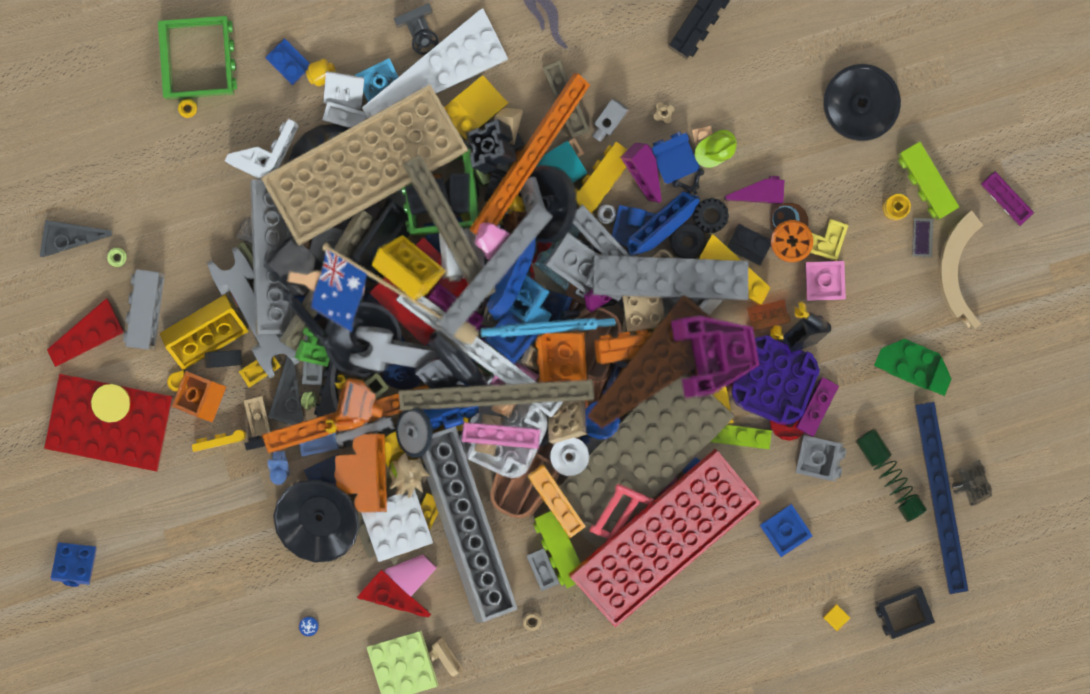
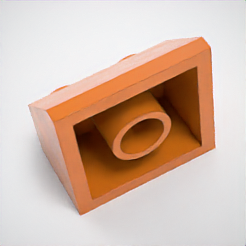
M185 371L172 407L213 422L226 386Z

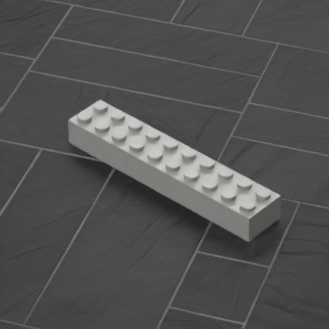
M456 426L433 433L431 446L424 455L420 456V460L426 472L430 474V476L426 477L476 623L486 622L518 608Z

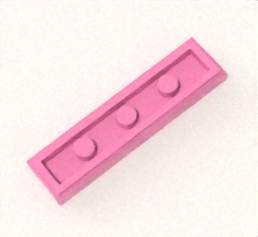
M464 422L462 442L539 449L541 430Z

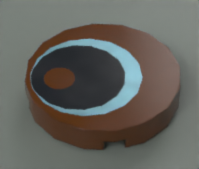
M795 203L779 205L773 211L770 218L772 231L779 224L788 220H797L808 226L806 211ZM789 236L790 239L787 241H792L795 239H793V236Z

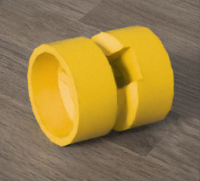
M894 194L884 201L883 213L890 220H900L910 212L911 203L905 195Z

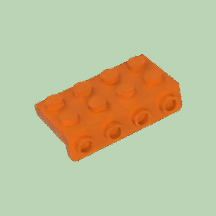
M566 331L538 335L536 338V347L538 348L537 366L540 370L538 382L587 380L584 332ZM585 400V409H586V408L589 406V405H588V400Z

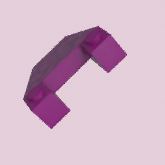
M701 316L671 321L674 341L687 338L692 339L698 376L681 379L685 398L714 394L759 366L753 327Z

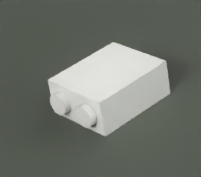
M462 229L482 267H484V252L475 243L477 236L469 229ZM439 233L441 266L446 270L442 275V279H449L450 282L461 281V278L465 277Z

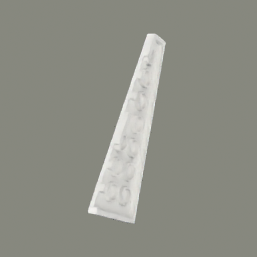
M484 9L475 13L364 105L362 110L366 118L372 117L429 84L434 92L438 94L507 61L508 57Z

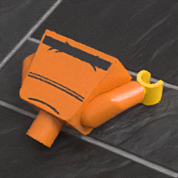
M343 375L337 376L338 380L342 381L341 383L335 382L336 387L341 389L335 415L337 422L334 423L332 420L326 421L327 425L333 424L331 429H325L328 433L332 434L336 430H350L361 427L370 420L371 416L381 417L383 407L374 404L375 394L371 392V389L362 380L345 379Z

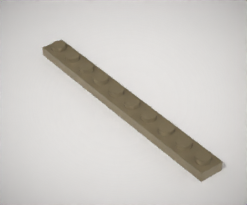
M593 379L413 389L400 390L399 400L400 410H413L414 407L436 409L594 400Z

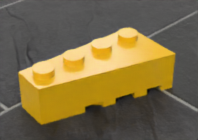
M617 141L613 147L609 145L603 153L605 157L602 161L597 160L592 167L595 170L592 175L587 174L581 182L583 187L580 190H575L577 208L583 205L592 214L604 196L610 191L615 181L618 180L626 169L620 157L627 149Z
M713 234L698 258L705 260L741 261ZM748 267V299L758 305H762L771 287Z

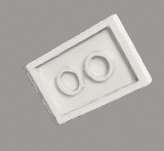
M290 119L282 123L279 130L281 135L278 140L275 139L272 143V153L255 147L230 153L227 155L225 162L262 180L263 176L279 168L299 125Z

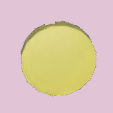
M114 384L104 385L93 394L91 401L92 410L102 421L117 422L123 419L129 412L130 397L121 386Z

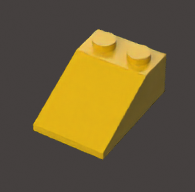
M482 75L447 104L444 109L459 135L467 141L466 133L477 128H483L485 123H488L509 103Z

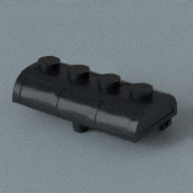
M390 198L387 199L385 205L349 259L382 278L383 274L372 266L379 248L402 235L408 238L410 232H407L406 221L409 220L408 213H405ZM366 274L367 280L373 283H379L377 280L373 279L372 277Z

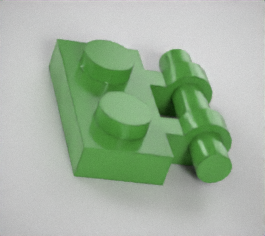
M307 327L304 328L303 334L307 335L308 339L307 341H300L294 358L327 367L330 359L327 356L325 347H321L316 343L318 338Z

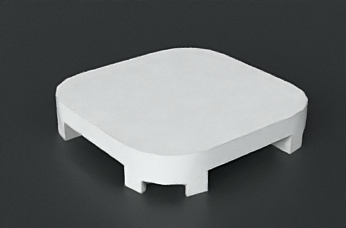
M532 403L516 404L510 418L491 410L493 405L479 406V413L472 417L470 423L481 424L483 414L502 417V426L540 429L539 445L548 425L546 414ZM460 435V441L468 460L509 478H517L525 474L538 450L497 445L494 456L474 451L476 443L462 442V435Z

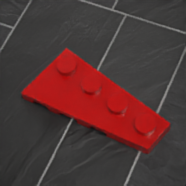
M108 298L47 349L55 367L124 333Z

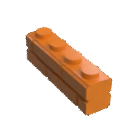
M648 329L637 330V334L630 335L629 332L618 333V337L612 338L611 334L600 335V339L594 340L596 362L602 364L632 359L653 332H648Z

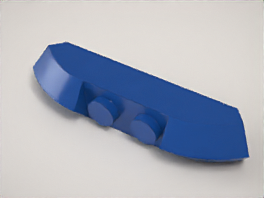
M681 192L629 237L626 246L630 256L640 255L654 249L679 228L694 213L700 202L699 196L688 192Z
M536 238L531 241L495 285L494 289L496 292L491 294L487 304L488 311L495 320H498L507 313L514 304L533 260Z

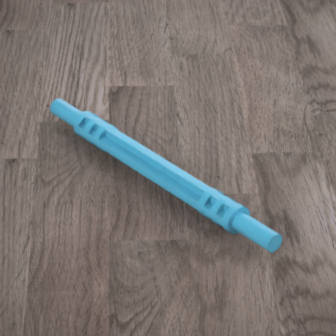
M596 318L500 325L498 328L481 329V337L594 330L597 327L615 326V318L598 320Z

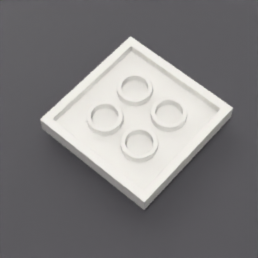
M415 489L411 498H408V490L403 495L387 497V512H361L378 562L433 543Z

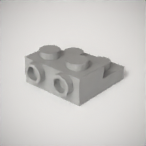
M803 436L796 473L836 482V479L840 478L842 474V467L839 466L841 459L844 460L846 455V448H843L844 444Z

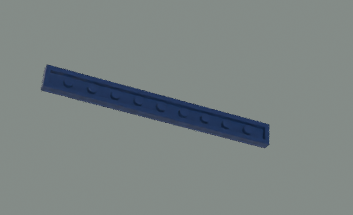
M935 402L914 405L948 594L967 592L969 590Z

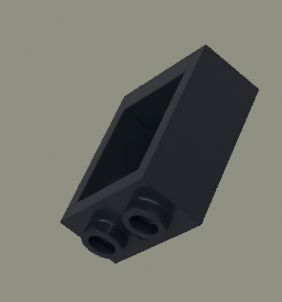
M919 585L876 601L877 607H875L878 618L882 617L884 622L882 629L885 636L889 635L891 639L935 623L922 587ZM914 595L924 620L894 631L885 606Z

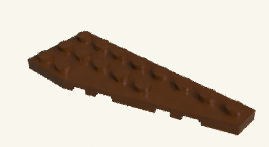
M683 295L589 412L587 417L600 428H604L696 368L692 339L687 338L674 341L671 321L698 316L713 318Z

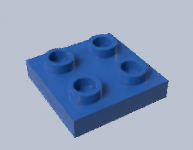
M619 205L612 237L620 245L626 246L629 237L656 214L638 208Z
M58 542L51 581H59L71 587H77L79 584L90 585L97 548L95 546Z

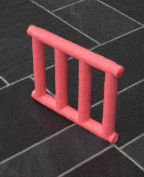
M617 484L615 486L616 492L595 526L592 525L589 531L609 540L624 527L639 501L650 505L654 499ZM622 495L631 497V501L612 532L602 529Z

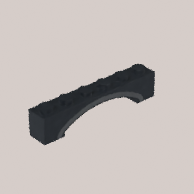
M330 362L329 367L325 368L323 376L326 378L325 386L321 385L319 391L321 401L320 404H316L314 415H317V417L337 411L339 397L335 382H337L338 369L332 362Z

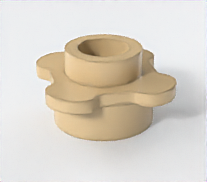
M662 102L657 103V110L653 115L654 120L664 121L666 124H669L672 121L671 115L675 110L672 105L666 106Z

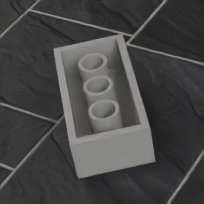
M136 270L132 274L131 285H134L133 293L130 292L129 294L131 310L127 312L126 323H129L128 331L124 332L123 342H126V347L155 350L165 274L144 270Z

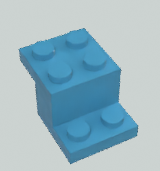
M526 274L519 294L509 311L525 324L548 322L552 314L543 308L541 304L549 291Z

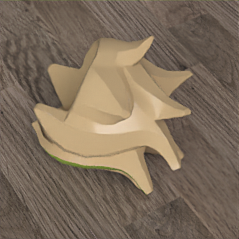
M404 453L397 461L394 460L389 465L388 473L392 479V484L389 488L392 489L397 486L395 495H403L408 490V498H411L415 488L423 492L422 477L430 476V474L426 472L420 462L408 460L407 454Z

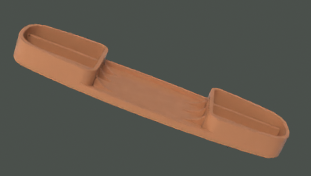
M601 307L593 312L584 309L576 319L596 318L598 320L615 318V326L597 327L594 330L567 331L584 332L587 380L593 379L594 400H588L589 406L593 402L599 401L614 365L612 364L613 362L602 364L596 362L594 340L600 339V335L611 334V338L618 337V333L622 332L623 323L616 315ZM550 442L543 448L539 445L531 466L522 476L509 478L496 473L490 492L491 501L496 509L518 519L528 518L536 512L544 500L527 475L543 464L556 482L560 473L554 469L550 459L554 444ZM567 453L566 459L569 460L572 454Z

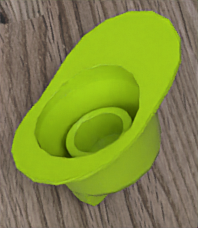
M719 130L703 139L695 148L696 161L705 168H712L730 159L736 151L737 142L735 136L728 130Z

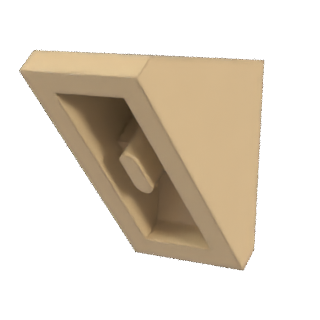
M504 107L495 115V120L499 119L511 127L513 140L509 144L514 145L523 110Z

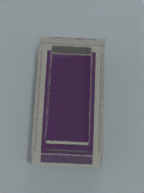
M913 218V257H932L934 219Z

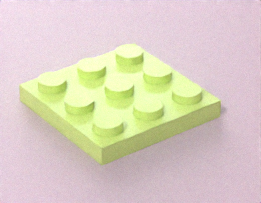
M422 630L366 647L381 694H414L439 686Z

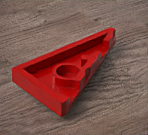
M382 569L357 596L360 600H366L427 618L431 616V613L412 596L408 595Z

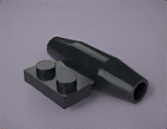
M440 330L433 332L429 336L428 342L438 358L429 359L415 369L416 374L429 388L455 387L458 380L465 386L488 385L477 365L457 343Z

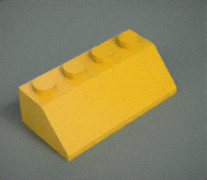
M225 294L159 334L165 348L180 368L185 370L205 358V353L215 352L249 331L234 305Z

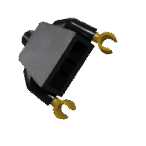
M802 302L799 303V308L795 306L794 310L795 316L803 319L797 322L785 334H782V327L774 325L770 332L772 339H782V342L787 343L791 353L817 344L831 332L830 323L826 322L821 315L816 316L812 312H806V304Z

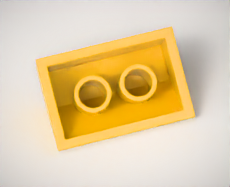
M403 235L379 248L372 264L373 267L414 301L427 294L446 271Z

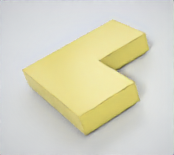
M830 219L824 237L812 233L814 241L810 253L837 261L848 225Z

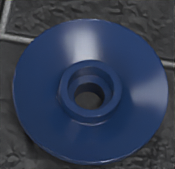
M390 364L383 371L385 382L397 389H412L418 386L421 378L416 374L415 367Z

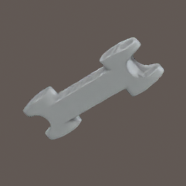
M236 246L231 249L235 264L230 270L219 269L213 260L208 261L207 264L220 293L224 295L231 291L259 342L252 346L251 350L258 363L267 375L272 378L275 376L272 369L273 356L285 354L293 361L294 365L300 362L294 358L296 351L280 342L283 334L256 335L255 297L248 281L254 278V272Z
M358 327L355 335L369 341L370 346L363 353L351 354L349 361L367 369L383 371L386 363L418 368L429 359H435L438 356L431 346L392 340L393 332L390 330L376 327ZM458 380L457 384L464 385Z

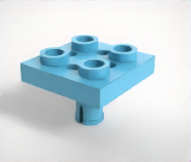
M390 58L355 74L357 77L364 78L363 92L368 102L398 78Z

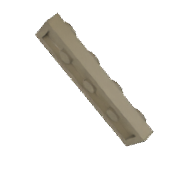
M560 60L542 67L555 99H557L569 81ZM577 104L565 122L571 138L590 131L580 106Z

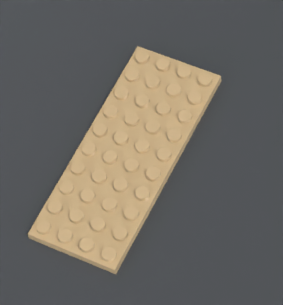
M429 84L263 176L261 179L298 245H301L412 183L402 165L403 163L421 154L429 171L432 172L468 152V149L432 86Z

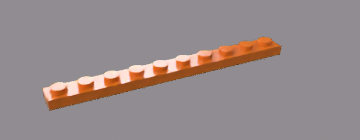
M573 73L517 157V161L513 163L469 229L476 236L480 224L490 223L497 226L589 88L590 84L580 74Z
M425 384L408 390L430 388ZM399 393L374 400L375 405L383 407L381 417H389L404 411L400 410ZM336 412L262 434L267 453L330 435L325 429H331L333 424L327 425L326 421L332 420L336 423ZM371 416L367 423L375 421L378 417Z

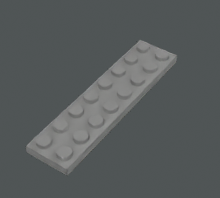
M250 180L256 335L284 334L295 316V312L290 307L289 301H283L281 289L283 287L287 288L263 265L292 234L263 181Z
M594 255L593 295L681 298L685 295L690 299L748 300V261Z

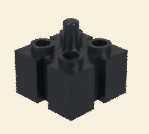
M499 119L486 124L485 130L477 128L466 133L468 147L473 149V153H470L472 168L483 174L496 170L498 164L505 166L517 161L514 146L509 144L513 140L511 127Z

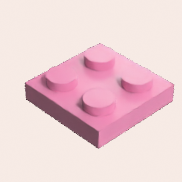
M844 261L805 263L807 301L846 299Z

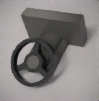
M429 3L394 18L397 28L407 25L412 35V47L420 55H426L431 51L421 52L420 50L423 47H428L430 44H435L434 47H436L439 43L437 35L429 29L424 18L433 13Z

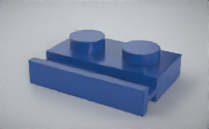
M285 38L265 57L292 85L306 73L310 64Z

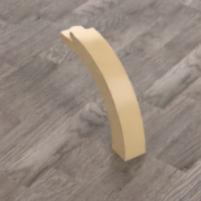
M972 210L966 213L950 231L941 251L938 273L941 293L953 318L962 316L961 321L967 328L976 329L981 323L965 303L958 283V265L962 251L972 235L983 226Z

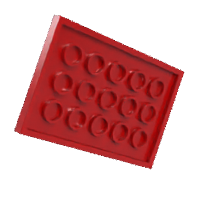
M59 374L44 449L158 471L173 396L121 386L130 397L129 412L123 419L117 422H105L94 414L91 401L93 394L98 388L110 383Z

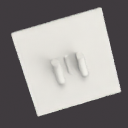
M326 71L323 103L332 102L361 110L364 78Z

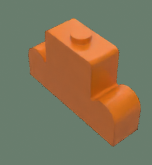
M385 434L358 436L353 440V449L357 453L356 455H339L335 457L336 470L334 477L336 486L346 494H358L354 504L359 512H387Z

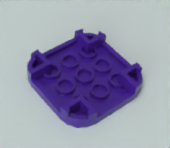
M771 336L755 338L759 366L732 382L730 391L732 400L741 409L783 425L793 424L805 413L811 392L819 376L820 368L814 355L808 351L798 350L791 353L787 344L772 339Z

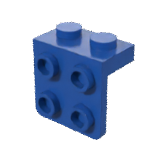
M680 131L671 135V139L666 142L662 139L653 143L652 153L656 158L657 167L666 184L690 175L699 169V164L688 142L689 137L687 133L682 134Z

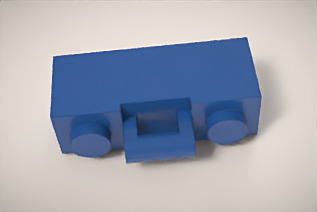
M479 406L422 410L429 417L432 430H435L440 425H444L445 429L464 424L463 418L474 417L479 413Z

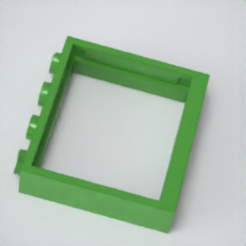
M227 16L158 21L164 99L235 95L234 90L237 89V79L233 78V71L236 70L235 59H232V51H235L234 40L230 38V32H233V23L229 21ZM223 25L227 88L173 92L169 29Z
M470 148L468 152L452 160H463L465 173L470 174L471 221L459 223L461 229H470L480 214L475 173L470 159V153H472ZM405 187L401 188L402 194H406ZM406 194V202H403L404 212L408 213L409 219L406 221L407 232H410L413 237L440 233L436 226L417 227L416 215L411 214Z

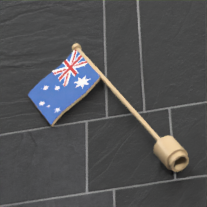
M324 244L322 250L326 251L323 270L314 291L312 309L352 333L353 320L363 295L366 274L437 318L441 319L443 317L329 247V244ZM465 321L454 334V337L465 344L469 343L472 345L479 331L476 330L475 326Z

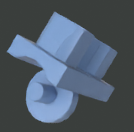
M274 451L273 460H268L270 480L276 485H281L286 481L287 476H290V467L287 457H285V452Z

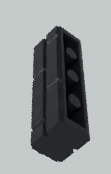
M698 0L668 45V48L685 59H688L689 56L693 58L699 49L696 45L700 40L704 41L709 34V31H707L710 24L715 25L720 17L717 13L721 8L725 10L730 0Z

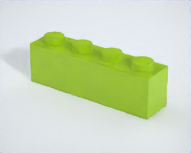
M921 142L898 154L900 166L908 171L909 175L907 177L910 183L917 186L919 190L917 194L922 202L925 201L929 207L927 211L932 218L939 220L959 208Z
M551 510L535 517L536 522L533 523L537 534L541 532L544 538L541 540L545 551L549 550L552 557L549 560L552 567H557L560 573L557 577L561 586L565 585L566 588L576 585L568 574L581 562L568 535Z

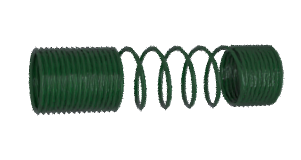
M873 429L858 438L856 444L862 450L871 467L876 466L873 470L895 462L879 479L896 471H900V473L884 485V487L906 479L902 485L889 495L891 496L911 487L909 492L895 502L897 504L908 499L898 509L906 522H910L925 513L927 508L918 494L906 497L913 490V486L901 488L907 482V477L895 480L902 473V469L889 472L895 467L897 461L894 460L883 464L890 458L892 453L880 434H878L877 429Z

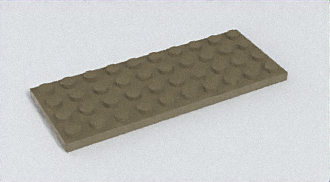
M689 372L637 405L620 422L618 430L613 436L604 439L589 454L586 468L577 475L568 476L558 486L586 526L579 533L597 549L608 540L590 532L589 529L592 525L595 526L616 492L615 486L617 484L654 499L735 417L713 394L685 398L681 379L694 377ZM622 495L602 529L612 532L631 501V497ZM639 501L626 524L643 511L647 505Z

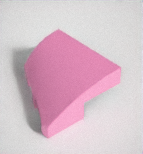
M490 223L480 224L475 243L483 250L487 260H490L511 234Z
M422 554L389 567L385 572L408 595L412 596L434 572L437 566Z

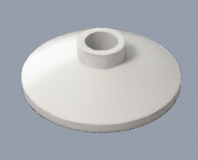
M572 438L555 443L551 450L550 459L557 472L566 476H573L581 473L586 468L589 461V452L581 440ZM567 453L572 454L570 461L565 457Z

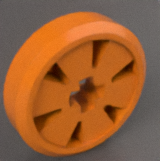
M784 221L774 229L771 235V248L774 254L785 262L801 261L812 250L814 241L812 232L807 225L800 221ZM789 236L797 239L794 247H791V244H787V240L790 239Z

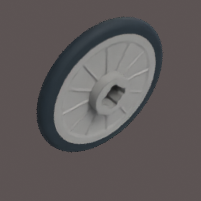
M414 407L413 410H404L400 414L396 425V436L399 446L408 456L420 457L424 455L432 443L433 430L431 421L427 414L418 407Z

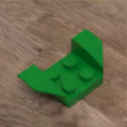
M901 339L881 348L874 364L875 367L886 371V373L944 397L952 380L945 362L939 353L907 339Z

